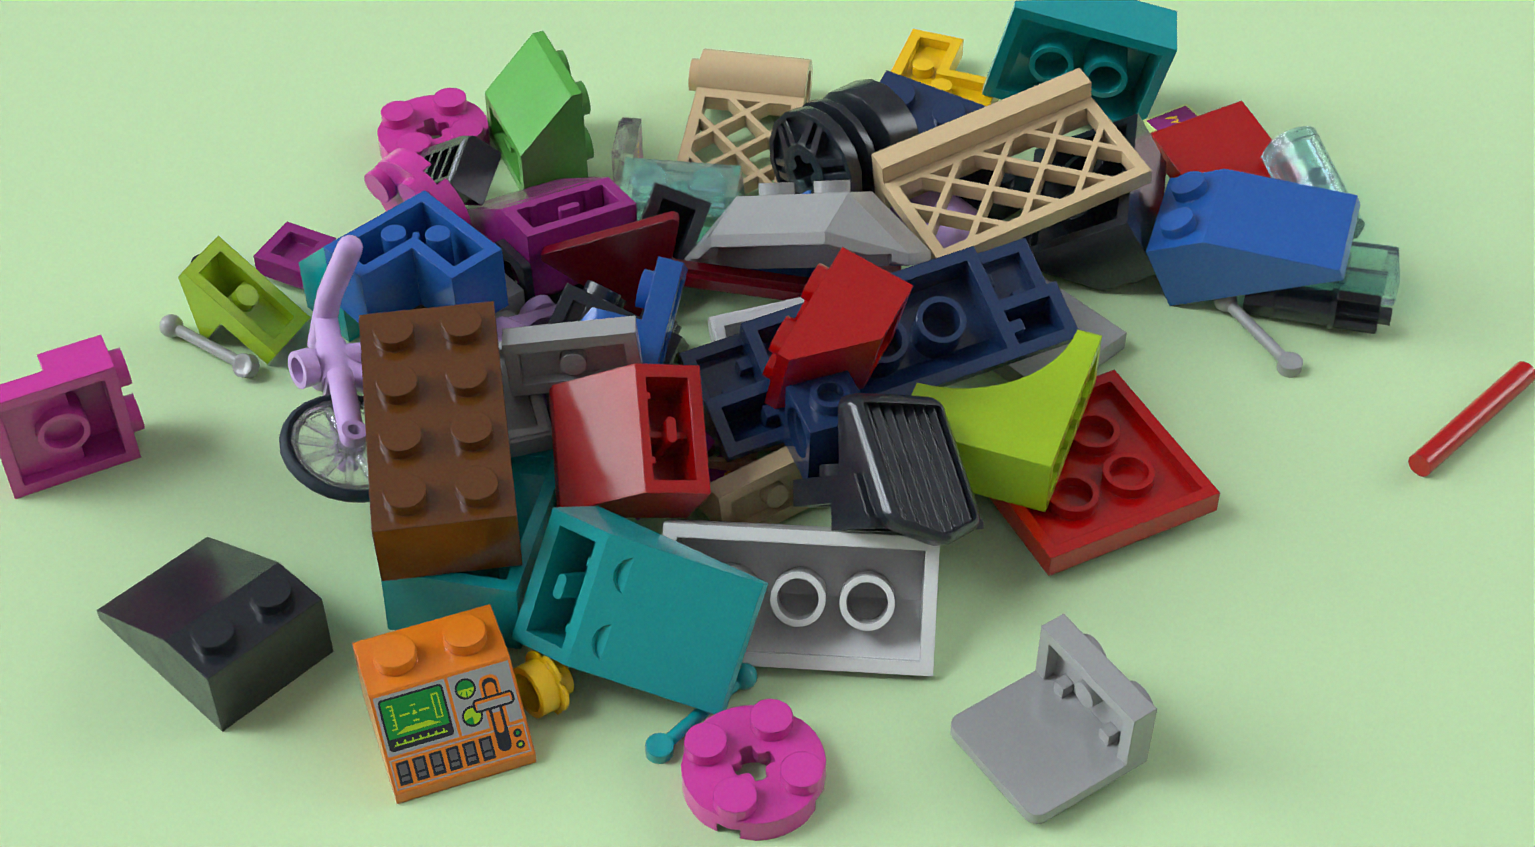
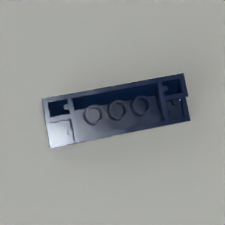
M1026 238L977 253L975 247L971 246L891 273L910 283L913 287L893 339L863 389H859L860 393L911 395L917 383L946 387L1067 345L1072 341L1076 331L1079 329L1057 282L1046 283ZM803 303L743 322L740 325L738 334L679 353V365L700 366L705 431L715 440L713 445L727 462L784 443L785 407L775 409L764 403L770 380L762 376V373L772 355V352L768 350L777 330L787 316L796 318Z

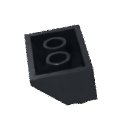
M1139 113L1114 121L1113 124L1152 170L1151 183L1023 237L1026 238L1041 272L1102 291L1123 284H1134L1146 277L1155 275L1146 249L1164 196L1167 163ZM1092 129L1072 137L1093 141L1096 131ZM1035 149L1033 161L1041 163L1046 149ZM1057 151L1052 165L1082 171L1087 157ZM1097 159L1092 173L1116 176L1127 170L1121 163ZM1033 178L1030 179L1029 192L1034 182ZM1045 181L1040 195L1061 199L1073 194L1076 187Z

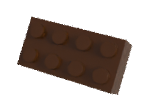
M494 301L359 315L371 532L381 581L523 565Z

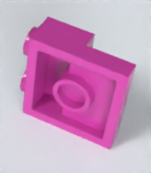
M101 334L37 354L41 372L0 384V459L15 499L141 458L134 432L145 429L144 422L133 393L123 396L121 387L132 384L131 376L120 347L108 351Z

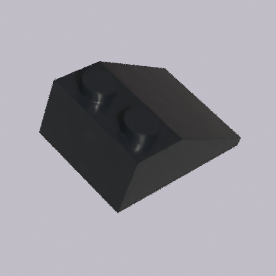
M210 537L204 538L97 609L99 619L222 732L334 652L321 597L279 562Z

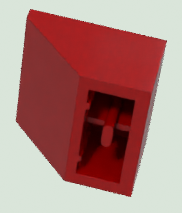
M844 247L841 248L830 268L819 263L802 292L801 298L805 301L798 311L796 318L787 316L770 344L768 351L772 352V355L762 373V376L770 380L764 403L775 409L785 407L786 386L847 370L858 389H863L894 337L913 285Z
M634 363L555 384L549 389L557 507L599 506L624 518H688L711 494L700 366Z

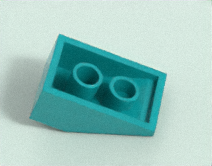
M1138 0L1015 1L983 85L982 95L1003 100L1080 68L1091 81V97L1112 122L1139 113L1142 120L1147 119L1177 52V11Z
M553 449L511 458L523 565L381 581L389 630L396 631L490 604L506 647L522 648L523 644L511 639L552 509L557 507Z

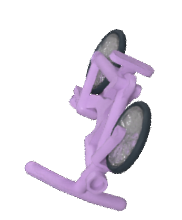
M346 235L338 241L318 287L308 334L307 348L292 351L288 356V368L294 384L299 389L313 387L317 391H323V396L304 402L290 413L282 425L279 435V446L286 468L300 483L311 491L338 501L366 503L370 502L364 396L357 395V391L363 394L360 342L346 344V341L341 336L338 321L341 301L361 257L363 245L356 236ZM538 295L523 305L519 315L497 317L498 342L502 341V329L548 324L556 305L549 296ZM543 393L544 401H545L546 408H547V411H548V404H547L546 396H545V393Z

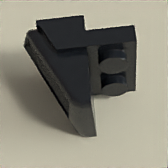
M874 393L844 395L838 404L839 464L819 465V477L793 480V507H831V531L898 532L925 544L937 546L951 544L974 530L984 529L983 519H980L979 509L946 411L939 401L931 397Z

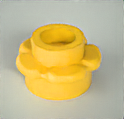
M536 650L528 652L525 656L526 662L513 668L524 709L535 718H541L552 711L557 715L561 714L562 711L569 707V694L574 691V681L568 667L548 656H543L542 653Z

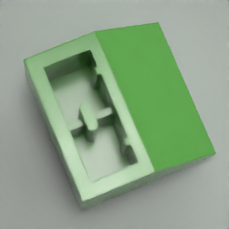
M544 31L535 32L485 91L489 136L497 150L502 153L501 157L519 190L561 178H588L587 160L594 157L592 140L584 125V115L591 112L587 89L582 81L575 82L572 78L569 62L564 51H556Z

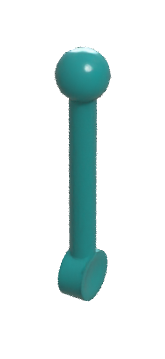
M749 663L741 664L731 696L739 689L748 690L754 686L758 675L753 665ZM695 708L666 734L654 733L649 736L645 744L647 759L655 764L668 762L673 757L674 745L685 737L692 726L701 723L711 713Z

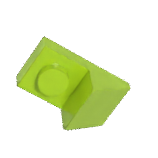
M219 235L178 276L200 335L209 338L222 324L267 365L311 318Z

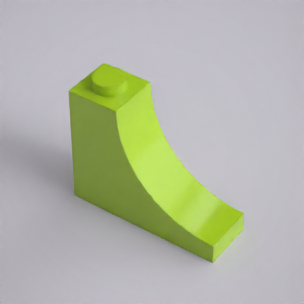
M1077 330L1072 341L1055 360L1040 370L1011 382L978 388H947L921 383L916 384L911 394L912 396L931 397L943 405L973 493L1046 512L1096 382L1102 335Z

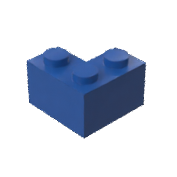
M425 190L343 235H354L361 240L363 245L361 257L340 305V308L358 323L359 315L412 310L420 304L426 308L494 301L495 313L509 305L502 249ZM343 236L323 247L327 266L338 241Z

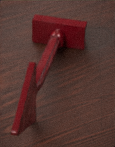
M674 211L547 245L541 251V260L582 286H585L586 281L590 280L620 294L621 298L627 301L624 310L640 316L643 308L635 307L644 269L655 271L658 256L683 262L688 269L684 287L776 300H789L801 297L809 280L808 277L673 258L679 226V214ZM878 266L889 273L901 270V266Z

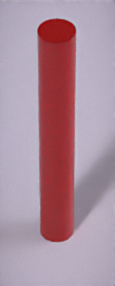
M1524 361L1517 362L1409 457L1408 463L1411 470L1422 477H1426L1535 381L1534 367Z

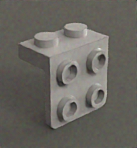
M1062 614L1041 626L1035 671L955 715L951 721L950 733L956 743L1024 819L1030 823L1041 824L1147 762L1157 708L1153 705L1147 691L1136 681H1130L1106 657L1102 646L1093 636L1083 634L1065 614Z

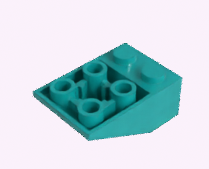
M553 507L511 639L568 667L716 714L727 709L769 583L602 507Z

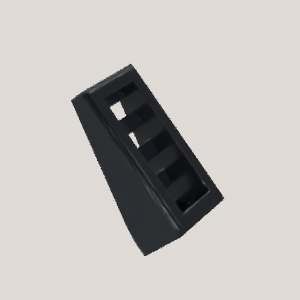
M471 135L460 136L425 148L421 156L431 163L424 172L436 184L446 178L455 188L464 205L482 206L502 153L476 136Z

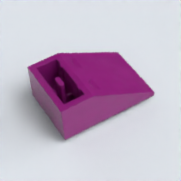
M609 177L556 179L486 200L482 206H466L472 227L493 243L505 239L530 263L535 296L557 294L565 288L567 283L571 285L579 284L541 260V251L544 246L637 221L636 203ZM511 265L514 279L519 283L518 276Z

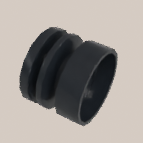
M873 79L856 80L829 92L823 99L811 100L802 107L791 109L774 122L769 138L770 162L777 183L795 182V194H802L807 190H812V194H814V181L850 180L851 192L872 191L875 194L872 153L919 134L916 121L906 104L890 87Z

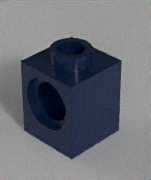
M848 370L786 386L783 441L803 479L819 477V465L839 464L838 404L844 395L860 393Z

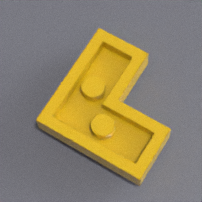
M912 29L891 72L984 106L991 105L999 100L998 98L982 95L986 77L956 71L963 56L964 39Z

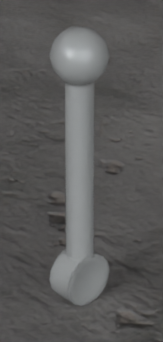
M1237 296L1214 299V305L1218 310L1229 312L1278 361L1277 371L1279 374L1287 378L1297 377L1300 374L1303 365L1302 357L1294 352H1285L1237 304Z
M169 314L161 319L159 327L164 336L169 338L178 336L231 364L235 375L238 377L253 378L257 375L260 364L255 355L247 353L236 354L185 327L182 319L177 315Z

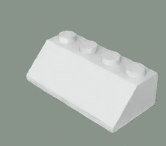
M673 518L663 523V536L769 583L742 663H749L759 667L933 676L940 545L925 544L898 532L831 531V527Z

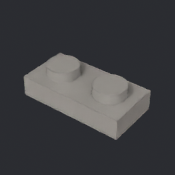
M636 316L502 329L501 346L512 396L549 393V389L555 384L634 363L643 364Z

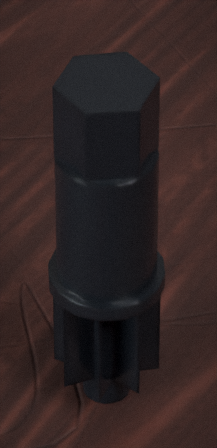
M1305 286L1247 294L1244 296L1243 310L1250 315L1326 325L1327 329L1337 328L1371 334L1376 333L1377 324L1390 326L1393 308L1381 307L1382 296L1339 290V288L1326 290Z

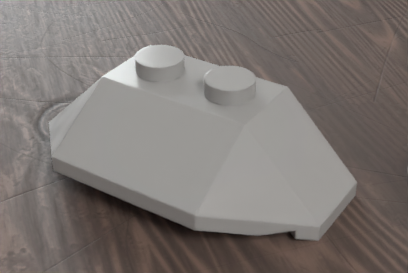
M850 180L814 181V194H795V182L758 183L759 196H736L685 258L687 261L744 269L816 268L819 263L830 267L841 248L844 247L877 266H910L931 260V251L872 191L851 192Z

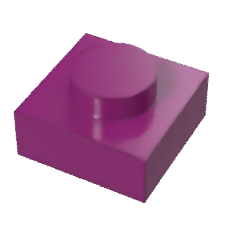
M287 221L253 256L256 269L265 277L304 290L299 262L336 240V238Z

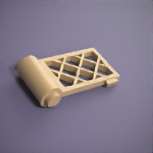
M706 48L703 49L700 59L692 58L689 68L688 87L689 91H696L674 173H663L660 184L685 192L704 182L714 192V194L704 198V200L712 203L706 220L717 221L736 196H744L758 189V183H772L771 181L773 180L774 183H777L771 164L759 170L749 160V158L767 149L770 151L769 138L772 130L768 131L758 120L768 115L782 116L785 112L802 107L810 101L813 75L812 59ZM706 109L729 111L734 116L714 125L704 114ZM746 127L756 138L736 147L727 136ZM714 143L724 154L704 164L694 153ZM737 166L747 177L727 187L716 175Z

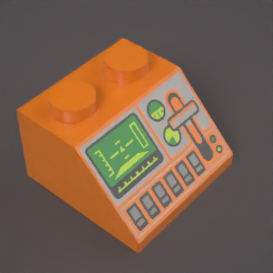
M490 604L352 643L363 697L397 804L536 763V754L510 655Z

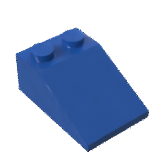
M1229 169L1203 173L1191 171L1169 179L1146 253L1169 306L1344 280L1361 204L1358 196L1354 194Z

